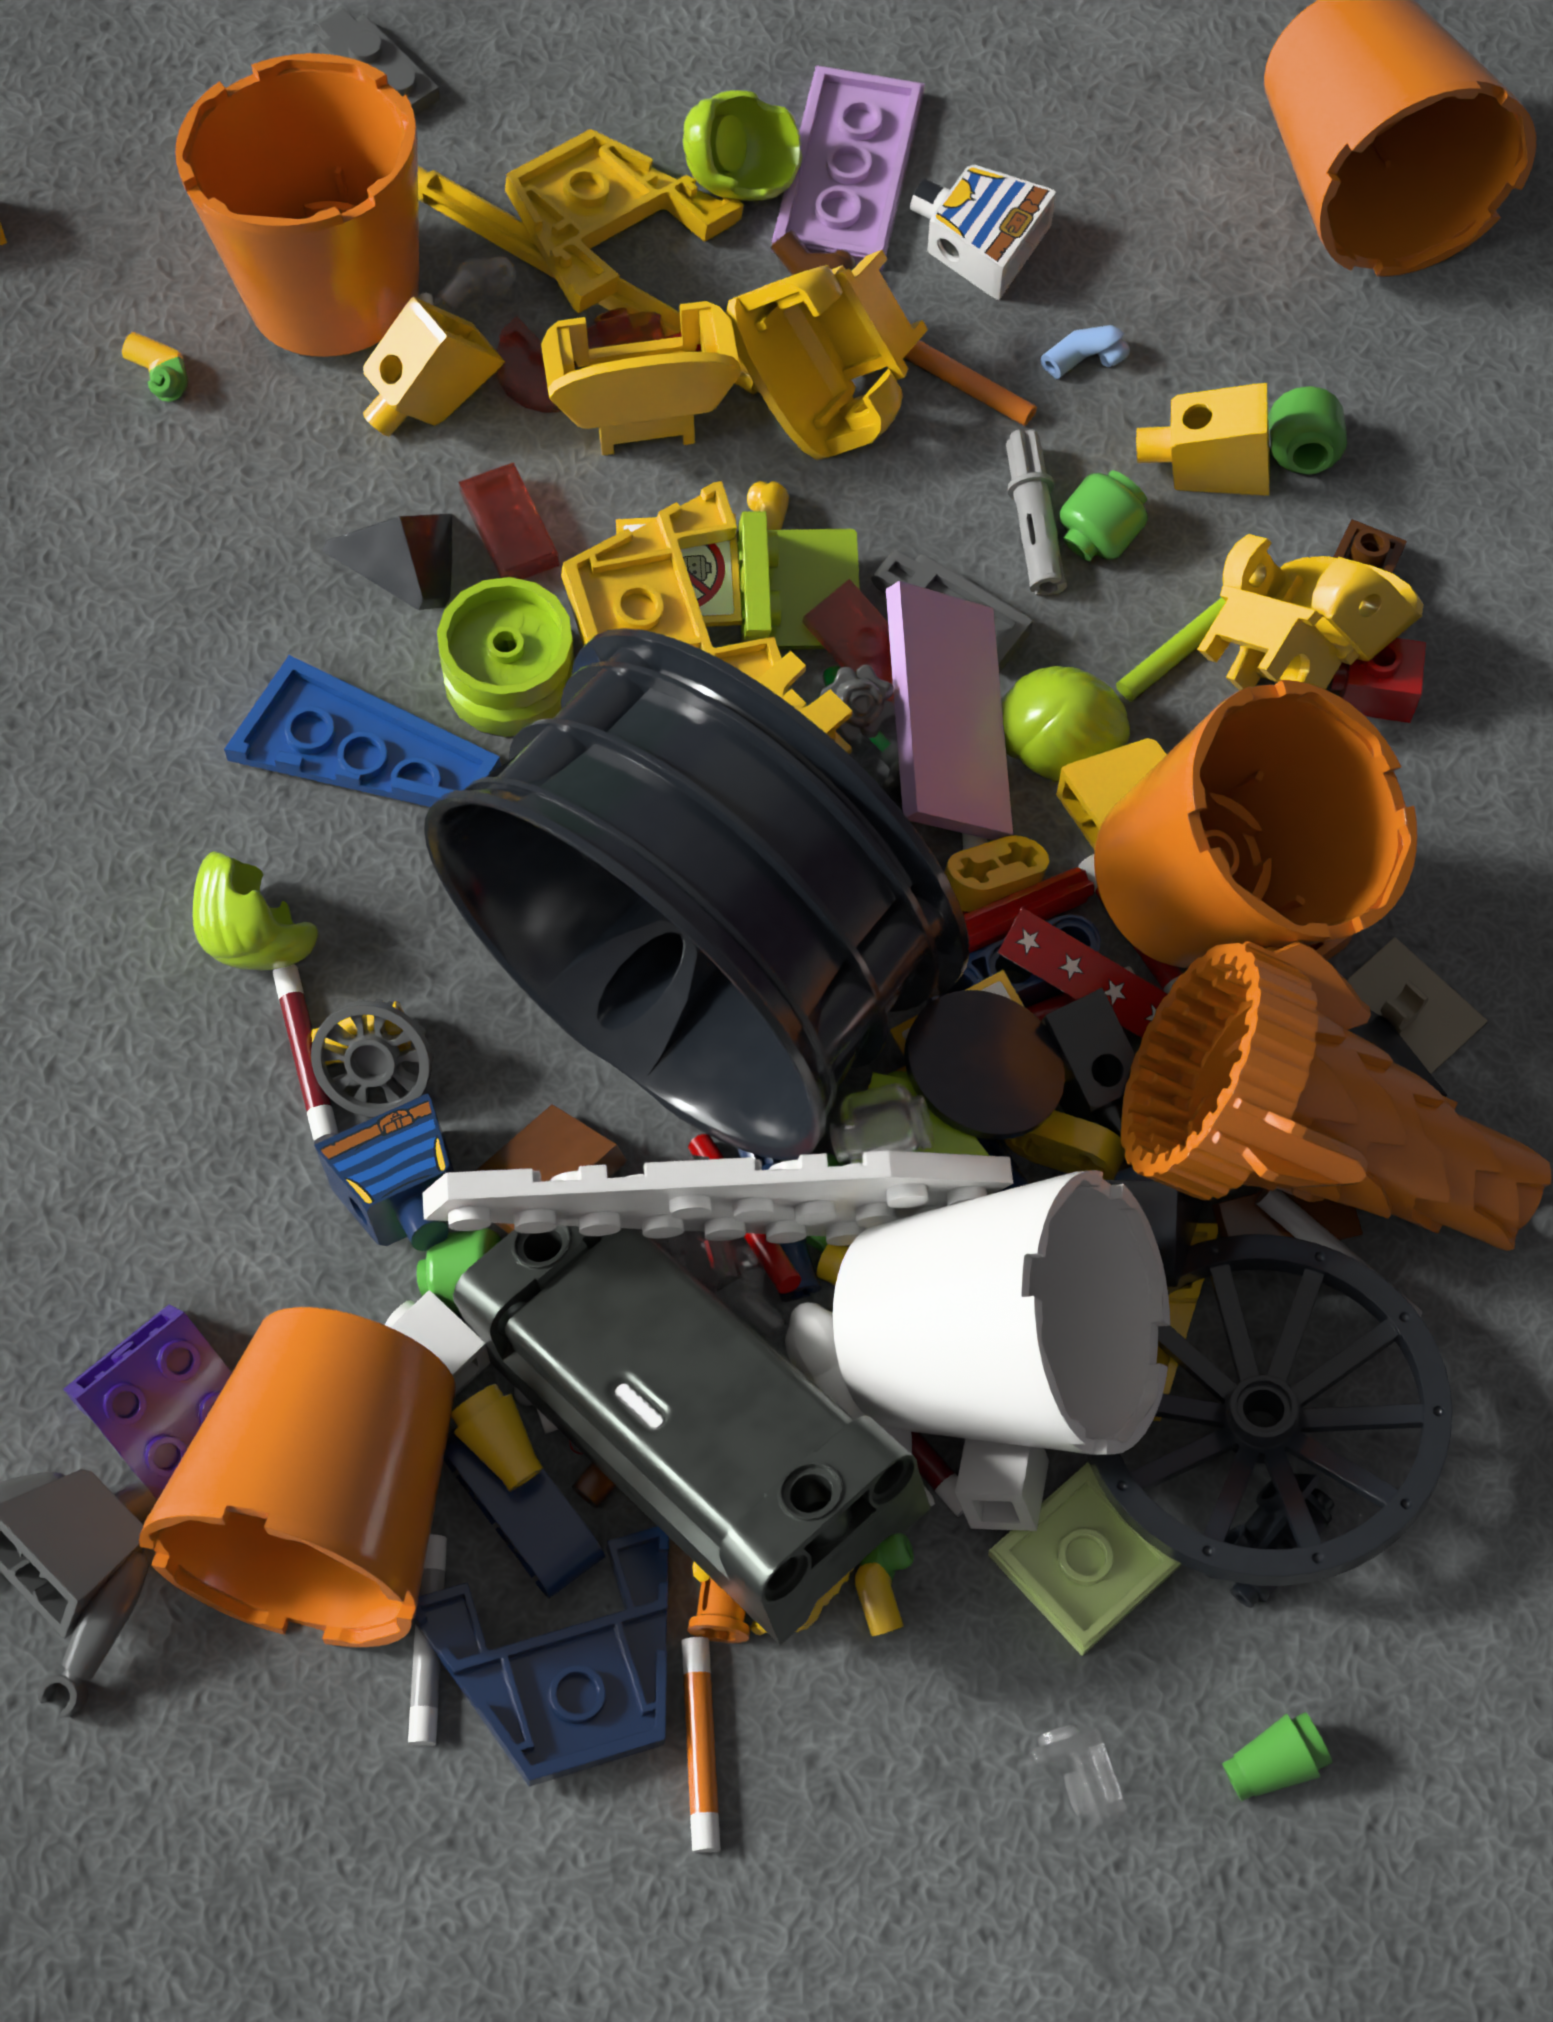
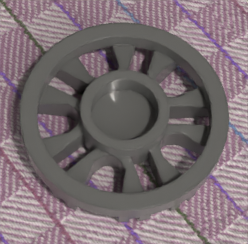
M363 998L355 1002L352 1000L332 1012L316 1032L311 1048L313 1071L323 1091L342 1108L366 1117H376L420 1097L428 1085L434 1060V1054L431 1051L433 1049L432 1044L428 1043L424 1035L426 1030L423 1026L420 1027L418 1024L419 1020L416 1017L412 1020L404 1012L392 1007L393 1002L388 1001L386 1003L383 1002V999L365 1001ZM367 1015L374 1016V1030L368 1031ZM351 1017L357 1028V1035L348 1033L338 1023ZM386 1019L403 1030L401 1034H388L385 1030ZM326 1038H328L330 1040H333L337 1043L349 1047L346 1049L343 1047L325 1043ZM408 1041H412L415 1046L403 1051H399L398 1045ZM325 1061H343L347 1072L332 1078ZM403 1061L419 1062V1076L406 1071L400 1063ZM392 1075L409 1092L407 1095H404L397 1084L391 1079ZM351 1079L361 1084L354 1097L344 1092ZM381 1086L385 1091L388 1103H369L370 1087Z

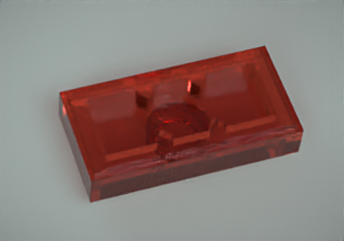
M514 462L459 482L460 494L500 578L513 577L525 579L560 566L556 548Z
M848 579L804 616L802 623L841 667H849L856 673V670L861 665H869L873 668L879 679L889 682L893 686L888 622L855 584ZM894 691L887 701L894 702Z

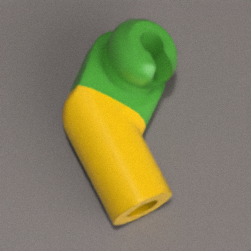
M136 332L130 333L123 344V358L149 370L150 381H147L148 388L157 398L167 402L177 400L184 394L188 386V377L182 354L177 349Z
M903 1533L888 1536L860 1562L855 1575V1587L871 1636L881 1635L904 1626L891 1587L895 1571L906 1569L914 1561L912 1545L908 1537Z

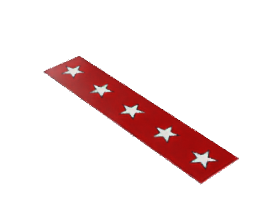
M1021 907L998 951L1002 956L1077 1000L1103 988L1121 1026L1141 1038L1148 1024L1153 1020L1159 1004L1168 995Z

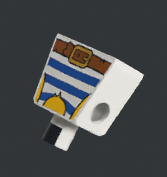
M978 165L966 167L951 190L926 178L923 179L914 192L910 209L931 219L927 251L988 295L1000 300L1051 227L1056 191Z

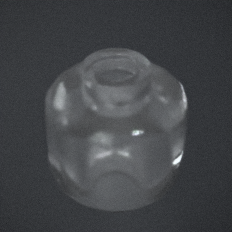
M899 1083L847 1095L840 1109L841 1120L830 1123L831 1140L839 1162L850 1160L851 1164L863 1163L862 1155L868 1151L925 1152V1149L934 1147L931 1118L923 1096H912L911 1092Z

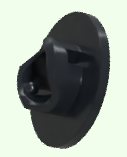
M963 990L945 994L923 1008L907 1034L904 1059L906 1071L914 1091L936 1117L965 1134L992 1140H1004L1023 1136L1040 1127L1053 1113L1061 1099L1065 1084V1069L1059 1047L1047 1027L1032 1012L1007 997L979 990Z

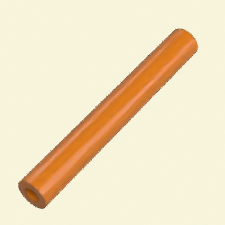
M920 340L904 357L906 360L1026 427L1036 413L1037 406Z

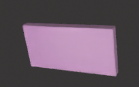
M816 65L799 131L803 155L802 163L794 182L784 192L772 245L793 229L810 253H835L837 250H845L854 257L856 265L867 255L879 250H883L885 256L887 255L924 96V83ZM884 264L879 269V271H883Z
M898 581L886 589L903 814L909 821L990 840L1013 835L994 610L988 606Z

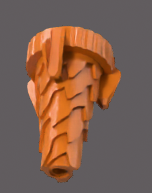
M1247 941L1243 944L1229 943L1216 945L1207 950L1204 956L1194 960L1189 965L1187 971L1181 974L1174 982L1170 992L1163 998L1156 1009L1153 1020L1148 1024L1142 1037L1140 1048L1135 1054L1131 1066V1074L1126 1083L1123 1096L1121 1145L1125 1148L1124 1156L1127 1163L1132 1165V1170L1142 1176L1201 1200H1210L1212 1197L1221 1198L1226 1196L1231 1189H1237L1241 1185L1262 1187L1271 1191L1277 1188L1308 1202L1323 1201L1325 1198L1346 1207L1352 1206L1387 1219L1392 1214L1435 1233H1439L1442 1225L1493 1247L1508 1251L1515 1249V1239L1518 1230L1525 1226L1532 1218L1539 1206L1544 1188L1551 1184L1550 1163L1540 1154L1509 1136L1457 1114L1455 1108L1458 1102L1441 1095L1439 1091L1423 1078L1405 1067L1394 1063L1386 1052L1373 1043L1348 1031L1351 1028L1368 1022L1371 1016L1370 1006L1359 998L1353 987L1326 959L1313 948L1298 941L1283 948L1273 946L1263 948Z

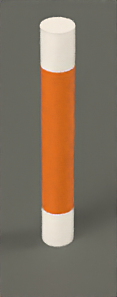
M691 1637L683 1639L681 1642L692 1852H718L721 1850L709 1639L705 1637Z

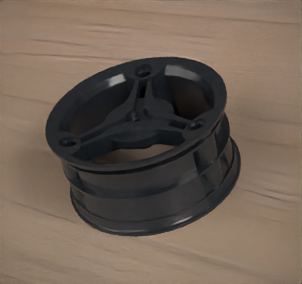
M626 628L607 630L595 635L582 647L574 660L572 676L563 689L561 710L553 719H539L528 723L515 735L510 745L508 762L487 777L473 781L463 791H453L444 794L429 808L425 816L424 835L426 846L440 881L472 931L518 986L575 1041L635 1081L679 1119L726 1144L762 1157L794 1160L798 1159L800 1155H808L812 1152L824 1136L826 1116L833 1108L836 1093L849 1070L868 1065L883 1050L888 1035L887 1013L907 1011L918 1007L927 998L945 993L956 984L967 968L970 954L969 935L966 921L954 890L925 841L878 783L821 728L766 686L716 656L666 635Z

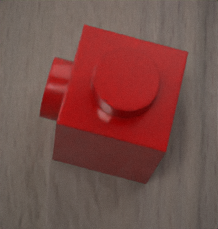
M1396 638L1369 661L1356 659L1351 665L1342 662L1330 681V689L1340 691V698L1350 703L1366 717L1411 723L1422 694L1426 642Z

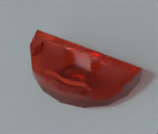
M624 307L612 309L598 315L594 319L595 325L587 328L589 349L667 339L668 335L660 314L656 312L628 314L627 308Z
M516 316L502 329L499 335L500 342L496 351L505 363L496 371L497 379L507 396L521 406L543 413L562 412L549 399L541 348L542 342Z

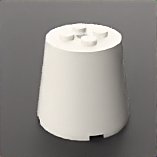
M1102 1171L1073 1172L867 1228L859 1234L847 1250L838 1273L833 1303V1330L837 1358L843 1379L854 1402L864 1415L871 1417L881 1427L1093 1455L1118 1454L1133 1447L1151 1425L1162 1398L1168 1366L1161 1363L1156 1364L1158 1327L1170 1326V1308L1165 1272L1155 1236L1144 1211L1124 1184L1110 1185L1102 1179Z

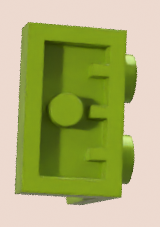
M766 511L742 512L737 530L742 625H740L741 643L774 636L779 650L858 648L862 642L857 532L854 529L767 530Z

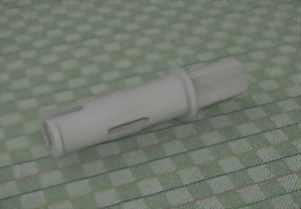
M1033 429L1026 431L1015 430L1010 434V439L1006 442L1012 478L1007 490L1010 498L1016 503L1030 591L1034 592L1037 596L1059 594L1067 588V582L1050 495L1054 490V479L1046 473L1039 434Z

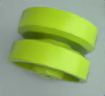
M513 577L483 580L461 591L445 608L437 630L446 697L459 718L480 732L502 737L515 736L528 723L539 719H553L561 710L563 689L572 676L574 665L570 617L557 596L535 582Z

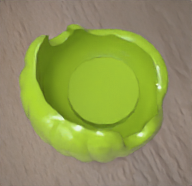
M729 90L718 93L712 98L701 100L689 111L683 126V149L687 166L695 180L709 192L730 199L745 201L767 200L785 192L794 182L803 158L801 136L794 116L785 107L765 103L758 98L756 93L751 91Z
M1051 666L1034 670L1030 674L1021 677L1001 700L1006 754L1020 759L1033 772L1050 780L1059 781L1061 768L1069 763L1125 746L1129 741L1130 724L1127 719L1128 715L1125 706L1120 698L1104 681L1079 668Z
M213 851L201 863L193 896V928L198 943L203 950L227 966L244 970L279 969L291 966L306 958L312 952L317 942V926L311 922L295 924L292 920L289 905L285 901H282L278 908L268 906L263 895L260 893L261 880L264 874L258 867L240 862L221 852Z

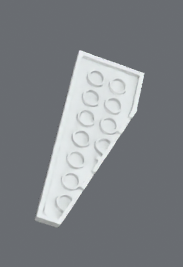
M889 1150L864 1152L862 1155L863 1163L828 1167L827 1154L800 1155L798 1160L775 1164L769 1170H762L761 1161L754 1160V1157L649 1162L644 1164V1174L621 1178H607L606 1165L580 1166L578 1171L556 1175L550 1181H541V1173L533 1171L532 1168L445 1173L423 1192L424 1220L448 1221L449 1228L458 1231L480 1230L489 1227L491 1223L514 1224L515 1231L529 1234L548 1232L555 1229L556 1225L579 1226V1232L587 1236L610 1235L620 1231L621 1228L642 1229L643 1236L656 1239L675 1237L684 1231H705V1238L712 1241L734 1240L745 1236L746 1233L766 1234V1240L771 1243H791L803 1240L806 1236H826L827 1244L845 1246L851 1245L856 1237L869 1227L994 1194L1013 1184L1010 1157Z

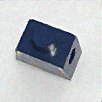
M428 1093L314 1144L333 1192L377 1245L389 1246L408 1237L413 1248L419 1251H428L434 1245L446 1240L449 1228L445 1221L424 1220L423 1192L445 1173L454 1172L447 1143Z

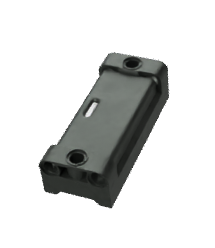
M556 1225V1228L551 1231L533 1234L520 1233L514 1229L461 1275L455 1285L453 1292L454 1303L457 1305L466 1325L486 1343L490 1363L514 1387L520 1390L558 1430L780 1645L807 1622L816 1602L889 1535L908 1530L931 1508L917 1467V1459L871 1417L862 1416L853 1419L654 1239L643 1236L642 1229L621 1228L620 1231L614 1234L604 1236L583 1235L579 1232V1226Z

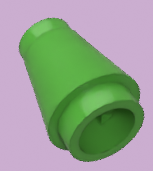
M1304 1712L1292 1719L1286 1713L1235 1753L1234 1757L1223 1762L1222 1766L1239 1799L1243 1802L1252 1796L1257 1797L1321 1778L1318 1770L1332 1764L1333 1761L1309 1715Z

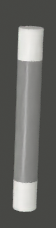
M430 1535L419 1596L445 1588L447 1538L445 1536ZM416 1624L414 1630L408 1744L412 1746L436 1745L441 1660Z

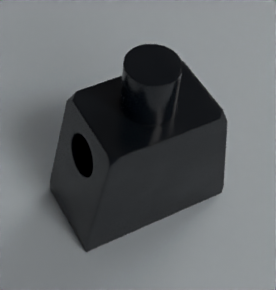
M1100 988L1045 1015L1041 1022L1047 1027L1063 1058L1066 1081L1059 1104L1065 1114L1093 1123L1097 1121L1098 1125L1108 1128L1121 1138L1123 1096L1126 1083L1131 1074L1135 1053L1103 988Z

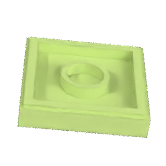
M1088 1462L1042 1502L1037 1531L1011 1530L988 1553V1556L1081 1656L1181 1566V1563L1166 1556L1145 1541L1125 1522L1104 1494Z

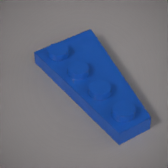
M288 655L224 748L227 760L428 807H431L444 794L453 791H463L473 781L487 777L501 767L500 756L291 655Z

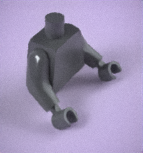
M83 1469L68 1475L60 1472H42L0 1482V1572L64 1639L73 1634L62 1661V1665L65 1668L63 1674L45 1679L37 1691L39 1702L48 1703L60 1684H64L68 1688L70 1700L68 1705L62 1710L61 1718L75 1715L84 1708L88 1700V1690L83 1679L90 1680L95 1676L136 1607L149 1567L147 1557L143 1554L145 1548L140 1547L139 1537L143 1528L142 1523L146 1521L156 1504L150 1490L139 1481H132L115 1493H112L92 1471Z

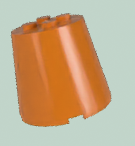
M1317 0L1292 20L1272 48L1264 74L1265 92L1319 238L1329 255L1344 268L1352 271L1354 266L1373 269L1377 276H1394L1415 272L1442 262L1468 247L1493 227L1501 218L1496 210L1508 197L1512 189L1522 190L1531 172L1536 153V131L1530 114L1520 100L1416 0Z
M304 53L279 56L252 64V75L238 80L226 88L219 81L196 101L184 118L177 136L175 150L176 164L182 184L255 325L268 340L288 351L319 357L345 355L369 348L382 340L413 296L418 298L419 294L418 135L411 103L406 95L401 96L397 90L388 84L385 73L353 58L332 54Z
M1281 680L1276 684L1246 687L1221 702L1121 798L1106 815L1097 836L1094 853L1095 876L1102 902L1116 927L1131 944L1159 962L1182 968H1188L1194 960L1204 956L1207 950L1216 945L1229 943L1243 944L1247 941L1263 948L1270 946L1283 948L1296 941L1305 945H1312L1354 935L1374 925L1395 906L1409 882L1414 867L1417 851V818L1415 806L1406 807L1402 790L1394 771L1401 768V765L1378 729L1360 711L1339 696L1315 685L1293 680Z
M294 1307L271 1313L262 1321L143 1525L139 1537L140 1547L154 1549L156 1552L151 1566L167 1581L203 1604L237 1620L285 1635L289 1622L323 1630L322 1639L325 1644L344 1647L382 1646L404 1638L412 1626L419 1599L456 1392V1384L452 1373L433 1352L419 1342L391 1327L358 1315L315 1307Z

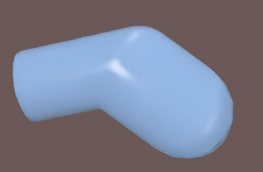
M1113 325L1086 328L1070 333L1043 354L1040 361L1042 367L1055 379H1059L1083 359L1094 354L1099 355L1100 361L1104 366H1115L1128 357L1130 347L1122 338L1124 332Z

